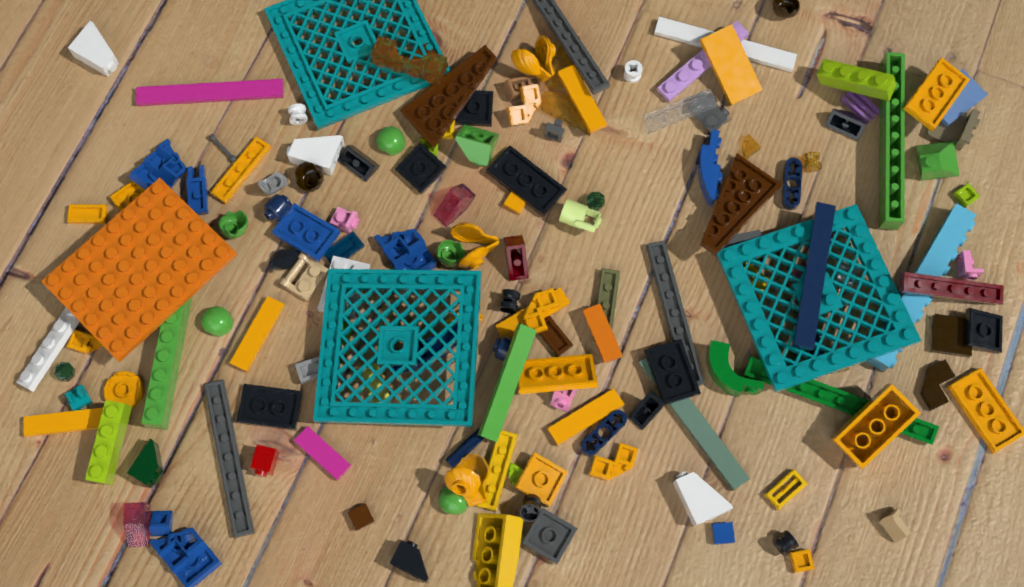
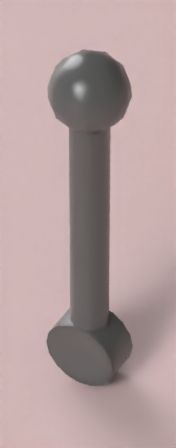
M213 134L209 136L225 152L232 163L237 160V157L231 155Z

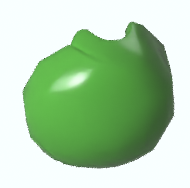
M389 126L382 128L378 132L376 144L381 151L393 156L399 154L405 148L406 140L398 128Z
M238 210L236 213L228 211L218 222L221 234L228 238L243 236L248 228L247 215L241 210Z
M444 240L438 245L436 250L437 259L446 267H456L459 261L466 255V249H463L462 243L453 240Z
M220 306L208 308L201 319L203 329L217 337L228 334L234 323L231 313Z
M447 486L441 489L438 503L445 513L461 515L469 508L463 496L455 494Z

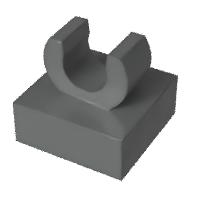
M556 118L554 124L547 123L544 137L561 143L565 131L562 128L563 121Z

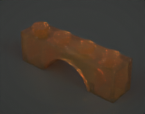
M378 36L371 52L372 62L376 66L381 68L387 67L397 73H406L413 78H422L429 83L441 84L448 67L447 57L432 52L419 59L404 58L398 53L396 41Z

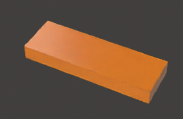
M601 304L582 310L604 364L621 358L623 356Z

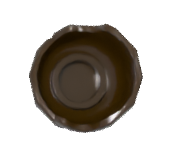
M773 0V11L780 18H791L799 12L800 2L798 0Z
M311 162L299 164L294 172L297 178L296 184L306 192L318 190L324 181L322 170Z

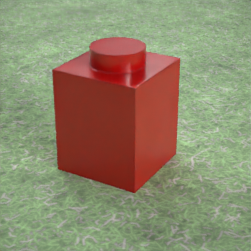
M257 444L250 468L255 471L254 474L261 477H266L267 474L273 476L279 451L275 448Z

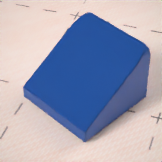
M152 511L148 527L151 536H168V534L172 533L173 511Z

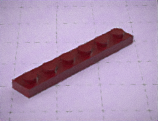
M901 272L899 292L1002 305L1004 286Z

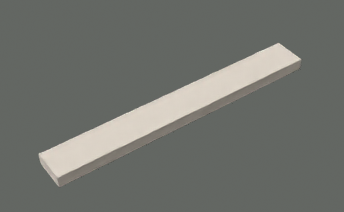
M659 17L654 35L702 48L699 40L714 33V31ZM747 40L741 41L749 61L788 72L793 71L797 54Z

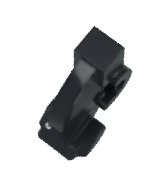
M280 249L277 252V256L269 262L270 273L275 269L286 270L294 266L297 259H299L298 250Z

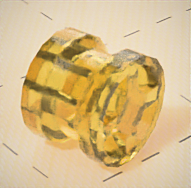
M808 152L801 156L802 162H804V172L811 173L822 169V164L819 162V152Z

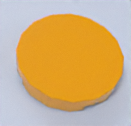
M129 371L113 374L114 376L106 381L103 389L105 400L124 403L132 406V408L137 406L145 392L141 378Z

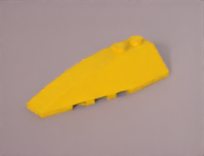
M478 513L472 554L473 561H476V571L473 572V580H476L477 587H513L523 527V519L521 517L508 514Z

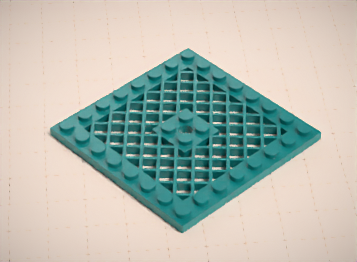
M285 0L264 8L318 130L435 84L451 71L416 0H381L380 4L373 3V0H350L353 1L352 7L344 5L346 0H341L340 3L337 2L339 0ZM385 2L393 3L392 8L385 7ZM358 3L365 5L363 11L356 9ZM397 5L399 6L401 12L396 10ZM330 6L337 8L335 13L328 11ZM370 7L377 9L375 15L368 13ZM341 10L349 12L347 17L340 15ZM381 11L388 13L387 19L379 17ZM314 12L321 14L318 20L311 18ZM353 14L360 16L358 21L351 19ZM393 15L400 17L398 23L391 21ZM325 16L332 18L330 24L323 22ZM297 18L304 21L302 26L295 24ZM365 18L372 20L370 25L367 20L364 21ZM404 19L408 26L403 25ZM337 20L344 22L342 28L335 26ZM376 22L384 24L382 29L374 27ZM308 23L315 24L313 30L306 28ZM320 26L327 28L325 34L318 32ZM387 27H394V33L386 31ZM294 30L299 31L297 36L295 35ZM332 30L335 31V38L330 36ZM399 30L406 31V36H399ZM303 33L311 35L308 41L301 39ZM374 33L379 34V36H378L377 39H376ZM411 34L413 35L415 41L409 39ZM383 36L391 38L389 44L381 42ZM315 37L322 39L320 45L313 43ZM357 39L363 41L360 45L353 44ZM395 40L403 42L400 48L393 46ZM327 41L334 43L332 49L325 47ZM426 43H428L426 45L428 51L433 49L438 54V57L430 61L423 47ZM300 44L305 45L304 50H302ZM407 44L415 46L412 52L405 50ZM338 45L340 46L342 52L336 51ZM310 47L317 49L315 55L308 53ZM380 47L386 49L384 54H381ZM420 48L423 56L416 54L415 51ZM390 50L398 53L396 59L388 56ZM322 51L329 54L327 59L320 57ZM333 56L341 58L339 63L331 61ZM401 56H410L408 62L400 60ZM413 56L422 58L419 67L410 64ZM374 57L381 59L379 65L371 63ZM307 59L312 60L310 66H309V63H308ZM345 59H346V62H347L348 65L352 64L351 67H347V66H344V65H343L344 62H345ZM426 60L427 66L422 67ZM385 61L393 63L391 69L383 67ZM317 62L324 64L322 70L314 68ZM399 63L406 65L403 73L395 71ZM357 64L364 66L362 72L355 70ZM329 66L336 68L334 74L326 72ZM408 67L417 69L407 73ZM369 68L376 70L374 76L367 74ZM340 70L348 72L346 78L338 76ZM380 72L388 74L386 80L378 78ZM313 73L319 75L317 81H316V79H315ZM352 74L359 76L358 82L350 80ZM323 77L331 79L329 85L321 83ZM364 78L371 80L369 87L362 84ZM335 81L343 83L341 89L333 87ZM347 85L355 87L352 93L345 91ZM320 88L326 90L324 95L322 94ZM330 92L338 94L335 100L328 98Z
M857 204L835 211L832 228L834 236L830 241L828 257L837 260V264L835 267L827 264L826 267L827 270L833 273L831 278L828 272L825 273L818 321L826 325L823 331L817 329L816 334L821 337L818 343L815 342L814 347L816 349L813 355L803 351L804 349L802 348L798 349L790 345L795 336L797 319L788 316L790 309L799 311V306L793 304L796 298L800 305L805 267L795 262L798 257L807 261V255L800 251L802 246L809 248L813 219L724 248L716 255L775 393L922 341ZM838 234L847 238L845 244L835 240ZM850 240L852 242L853 247L848 246ZM800 245L799 248H798V250H795V249H792V248H791V247ZM833 245L843 249L840 255L831 252ZM782 251L780 256L773 254ZM845 251L855 254L853 261L843 257ZM785 252L795 255L792 262L783 258ZM764 257L763 262L755 260ZM858 257L861 264L856 263ZM767 258L777 261L775 268L765 264ZM841 262L850 266L848 272L839 269ZM750 263L760 267L757 274L747 270ZM780 263L790 267L788 273L778 270ZM853 268L863 271L861 278L851 274ZM762 269L772 273L770 280L760 276ZM792 269L802 272L800 279L790 275ZM775 274L785 278L782 285L772 281ZM836 274L845 277L843 284L833 280ZM866 274L869 281L864 280ZM748 276L755 279L752 285ZM849 279L858 283L856 290L846 286ZM757 280L767 284L765 291L755 287ZM788 280L794 282L791 285V289L785 287ZM861 285L871 288L869 295L859 291ZM770 286L780 290L777 297L767 293ZM835 287L841 289L839 294H837ZM844 291L853 294L851 301L841 297ZM782 292L792 295L790 302L780 298ZM874 292L878 299L872 297ZM756 294L762 296L760 302L758 301ZM857 296L866 300L864 307L854 303ZM764 298L774 301L772 308L762 304ZM869 302L879 306L877 312L867 309ZM777 303L787 307L785 314L775 310ZM843 304L849 306L846 313L839 310L842 309ZM852 308L861 312L859 319L849 315ZM882 309L886 316L880 314ZM763 311L770 313L767 319ZM830 313L828 319L822 317V315ZM834 314L844 318L841 325L831 321ZM864 314L874 317L872 324L862 320ZM772 315L782 319L780 326L770 322ZM878 319L887 323L885 330L875 326ZM785 320L795 324L793 331L783 328ZM847 320L856 323L854 330L845 327ZM860 325L869 329L867 336L857 332ZM829 326L838 329L836 337L826 333ZM771 328L777 330L775 337L771 331ZM842 331L852 335L849 342L840 339ZM873 331L880 334V335L871 337ZM780 332L790 336L788 343L778 340ZM855 337L862 340L852 344ZM824 338L833 341L831 349L821 345ZM837 343L845 346L835 350ZM778 345L785 348L783 354H781ZM788 350L798 354L795 361L785 357ZM819 350L826 352L825 354L817 356ZM801 356L808 358L805 361L799 362Z
M328 269L313 421L318 423L473 427L482 272L465 270ZM359 290L369 291L363 295ZM378 290L388 291L384 295H382ZM398 291H407V292L404 293L403 295H401ZM417 291L426 292L421 296ZM436 291L446 292L440 296ZM357 292L361 298L352 304L349 298ZM376 292L380 298L374 304H371L368 298ZM395 293L399 299L391 305L386 299ZM414 293L418 299L410 305L406 299ZM433 293L438 299L429 305L425 299ZM452 293L457 300L449 306L444 300ZM347 301L351 307L345 311ZM366 302L370 307L361 313L357 308ZM385 302L389 308L380 314L376 308ZM404 302L408 308L399 314L396 308ZM423 302L427 309L419 315L415 308ZM442 302L447 309L438 315L434 309ZM458 305L459 315L453 310ZM353 311H356L359 317L351 323L347 317ZM375 311L378 317L370 323L366 317ZM393 311L398 317L389 323L385 317ZM413 312L417 318L409 324L404 318ZM432 312L436 318L428 324L423 318ZM451 312L456 318L448 325L443 318ZM344 320L349 324V326L345 329ZM364 320L368 326L362 332H359L355 327ZM383 320L387 326H380V332H378L374 327ZM400 321H403V323H404L406 326H396V325H397ZM420 321L426 326L421 332L420 327L416 326ZM441 322L445 328L437 334L432 328ZM458 323V331L456 334L452 330V328ZM353 329L358 335L349 342L345 336ZM373 330L377 336L368 342L364 336ZM431 331L435 337L426 343L422 337ZM450 331L454 338L446 344L442 337ZM342 339L347 343L344 348H342ZM362 339L367 345L358 352L354 345ZM419 340L425 345L420 351ZM439 340L444 347L435 353L431 347ZM379 341L377 352L373 346ZM396 342H403L404 346L401 350H394ZM457 342L455 353L451 347ZM352 348L356 354L347 361L343 355ZM371 348L375 355L369 361H366L362 355ZM429 350L434 356L425 363L421 356ZM448 350L453 357L445 363L440 357ZM342 358L345 364L340 368V360ZM361 358L365 364L356 371L352 364ZM438 359L443 366L434 372L429 366ZM376 360L377 365L382 366L377 371L371 366ZM419 360L423 366L414 372L410 366L417 367ZM454 362L455 373L449 368ZM391 366L402 367L395 372ZM350 367L354 374L346 380L341 374ZM367 368H370L374 374L365 381L361 374ZM389 368L393 375L384 381L380 375ZM408 368L413 375L404 382L399 375ZM428 369L432 376L424 382L419 375ZM447 369L452 376L444 383L438 376ZM340 377L344 383L338 387V381ZM359 377L363 384L354 390L350 384ZM378 377L383 384L374 391L369 384ZM398 378L402 385L393 391L389 384ZM417 378L422 385L413 392L408 385ZM437 379L441 386L433 392L428 385ZM454 381V391L452 392L448 386ZM348 386L353 393L344 400L340 393ZM368 387L372 394L363 400L359 393ZM387 387L392 394L383 401L378 394ZM407 388L411 395L402 401L398 394ZM426 388L431 395L422 402L417 395ZM446 389L451 396L442 402L437 396ZM355 397H357L361 402H350V401H352ZM376 397L381 403L369 402ZM395 397H396L397 400L400 402V403H389V402H391ZM414 398H416L420 404L408 403H410ZM434 398L439 402V404H429V403H430Z

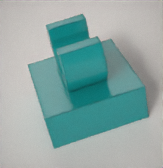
M82 384L64 394L73 411L81 410L93 403Z

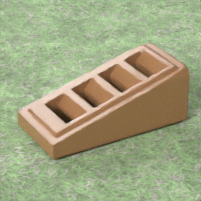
M528 75L506 80L503 89L508 101H514L521 98L518 85L520 87L526 86L525 83H527V86L533 85L531 81H534L535 84L539 85V91L542 92L545 90L543 83L538 77Z

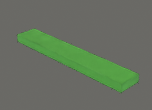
M521 323L517 324L480 426L479 436L494 442L498 441L537 330Z

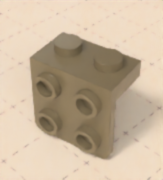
M973 109L967 117L962 115L948 127L940 121L935 130L930 131L928 129L927 136L939 142L954 141L955 149L960 151L965 144L969 145L974 136L971 132L977 128L980 119H978L980 111Z

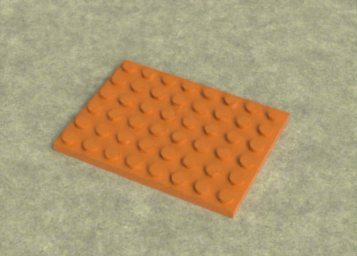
M158 178L41 282L118 362H121L238 254L161 178Z

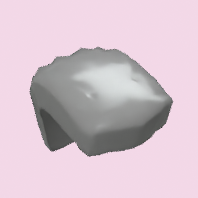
M275 172L268 178L258 181V185L266 195H273L287 186L288 182L284 174Z

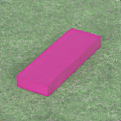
M308 426L294 439L296 444L337 481L351 467L342 456Z

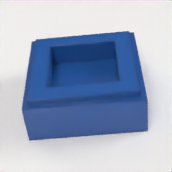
M733 522L711 524L714 545L735 543Z

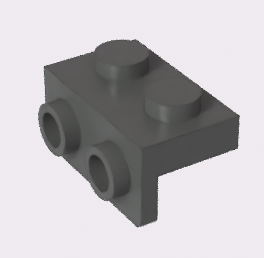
M702 93L688 107V110L710 132H712V129L719 130L726 122L731 120L728 116L730 113L723 106L720 108L716 104L718 100L711 93L709 95Z

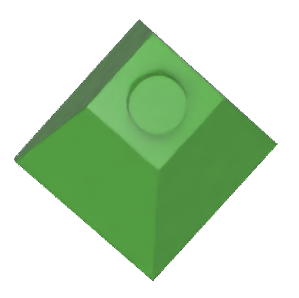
M464 124L456 135L455 140L470 162H474L477 166H488L492 159L499 134Z
M954 141L916 146L921 181L959 176Z

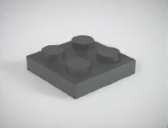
M542 508L539 518L534 521L522 544L557 565L578 528Z

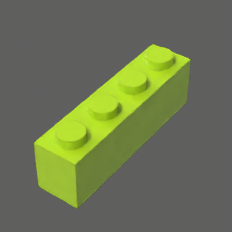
M823 59L817 72L820 85L890 101L896 87L895 78L892 74L828 59Z
M105 400L85 480L113 485L132 406Z

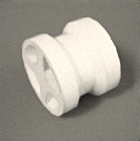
M636 60L626 63L623 76L627 82L636 83L640 80L643 70L641 63Z
M293 104L288 107L289 121L292 125H302L308 121L304 104Z

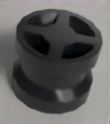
M787 530L782 532V536L772 540L774 546L783 556H787L791 549L798 547L796 539Z

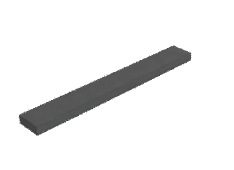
M532 0L592 94L595 95L610 88L609 82L554 0Z
M665 240L646 244L671 341L682 340L698 386L704 385V380Z
M222 379L206 383L204 387L233 536L236 539L255 534L225 381Z

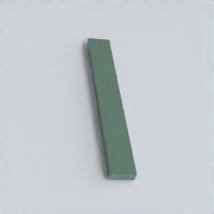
M644 358L638 364L656 387L647 359ZM690 398L669 404L733 491L750 479Z

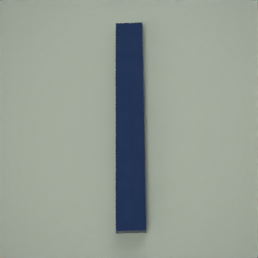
M820 202L815 204L793 347L812 351L814 349L835 205Z

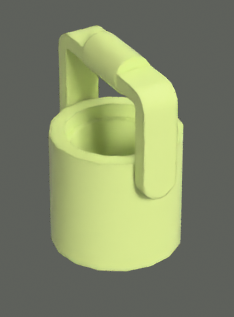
M567 199L559 222L578 229L582 228L594 232L600 226L602 214L588 208L586 205ZM586 215L595 218L592 224L584 222Z

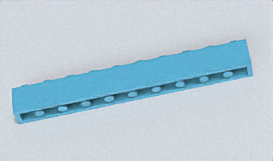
M956 203L950 209L914 273L939 277L945 276L950 269V266H948L950 260L953 262L959 253L956 251L958 246L961 247L967 239L965 236L966 232H970L976 222L973 220L977 214ZM904 292L900 295L913 324L916 321H920L924 315L922 309L924 306L927 307L933 299L932 296ZM886 322L884 323L881 329L885 330L887 325ZM903 349L866 362L884 372L888 368L892 369L898 360L895 357Z

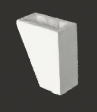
M92 21L87 23L68 47L73 57L107 77L117 69L119 64Z
M340 135L294 139L292 145L288 146L287 156L292 164L299 165L304 162H311L317 165L324 174L332 176L345 145L344 139Z
M685 471L676 476L677 479L673 482V485L693 527L733 509L732 505L695 472L688 474Z

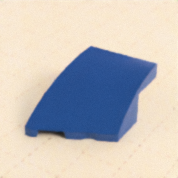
M166 139L157 146L152 154L144 159L140 166L130 173L129 178L144 190L158 178H161L172 188L184 175L187 168L180 160L178 153L174 152L171 148L170 140Z
M416 229L392 232V235L374 236L394 270H432L438 266L437 261L427 250L425 240Z
M193 527L184 529L179 533L168 534V537L151 539L149 541L185 587H195L222 565L221 561Z

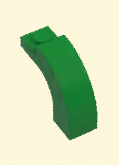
M711 340L707 348L706 363L709 374L716 385L726 393L739 397L743 391L749 395L760 394L764 387L763 381L741 377L731 369L728 361L730 344Z

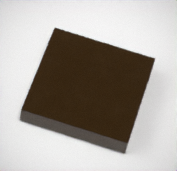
M934 314L931 352L970 358L972 356V348L964 346L965 318Z

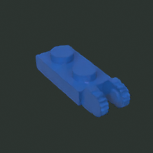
M189 166L187 168L188 179H186L188 206L198 215L209 214L205 166H199L200 177L194 178L193 167Z

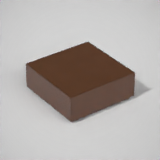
M366 503L347 512L356 531L375 522Z

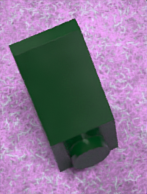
M149 439L127 474L153 488L162 478L163 466L158 443Z

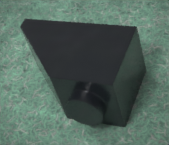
M409 540L406 543L401 541L390 564L428 583V574L421 552L417 549L418 545Z

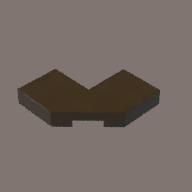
M946 359L926 369L920 395L930 411L949 402L940 387V384L955 377Z

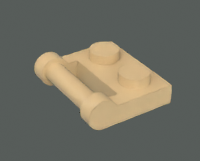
M301 252L298 255L299 259L286 277L280 280L279 284L309 302L328 275V268ZM304 263L308 264L309 266L295 285L291 284Z

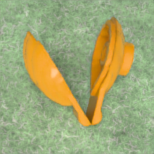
M540 35L535 43V55L525 49H516L512 51L511 60L520 72L536 76L542 83H545L555 74L551 63L552 58L556 54V48L548 37Z
M462 222L451 228L453 238L460 242H479L489 245L476 248L463 257L458 263L460 268L470 267L471 270H475L485 262L483 259L488 252H492L499 244L497 236L485 234L479 226L473 223Z
M467 454L457 464L456 468L446 473L444 477L446 486L455 494L463 496L469 507L486 503L488 500L484 485L489 476V465L486 459L480 455Z

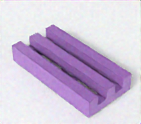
M848 91L840 99L866 124L881 111L861 94Z

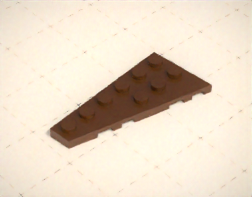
M484 45L400 110L406 120L433 149L497 61L496 56Z
M736 153L700 246L716 256L780 189L782 184Z

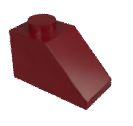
M523 236L504 237L510 281L528 279L526 248Z

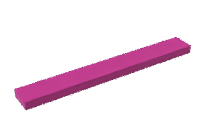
M283 79L136 87L137 106L284 98Z

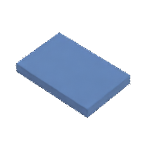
M963 69L960 72L970 80L941 120L946 127L988 95Z

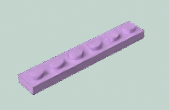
M738 21L732 24L740 42L749 35V32ZM702 49L657 87V91L668 102L672 101L711 68L704 50Z

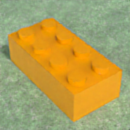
M886 384L830 439L857 467L863 469L912 423L921 412L893 384Z

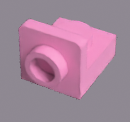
M337 207L329 223L351 234L352 230L357 228L360 219L356 211L353 210L351 213Z
M963 250L957 255L958 278L976 280L984 273V270L981 268H973L974 259L971 257V250Z
M577 389L554 391L550 405L568 412Z

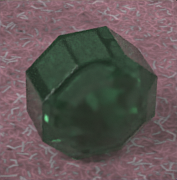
M591 192L587 197V206L590 209L598 211L605 205L604 195L600 192Z
M60 362L55 367L54 375L61 382H69L75 377L76 369L69 362Z

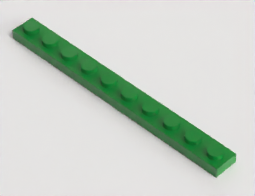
M750 357L743 375L771 385L762 361ZM816 380L785 389L788 392L853 416L869 401ZM916 418L901 434L933 445L939 426Z

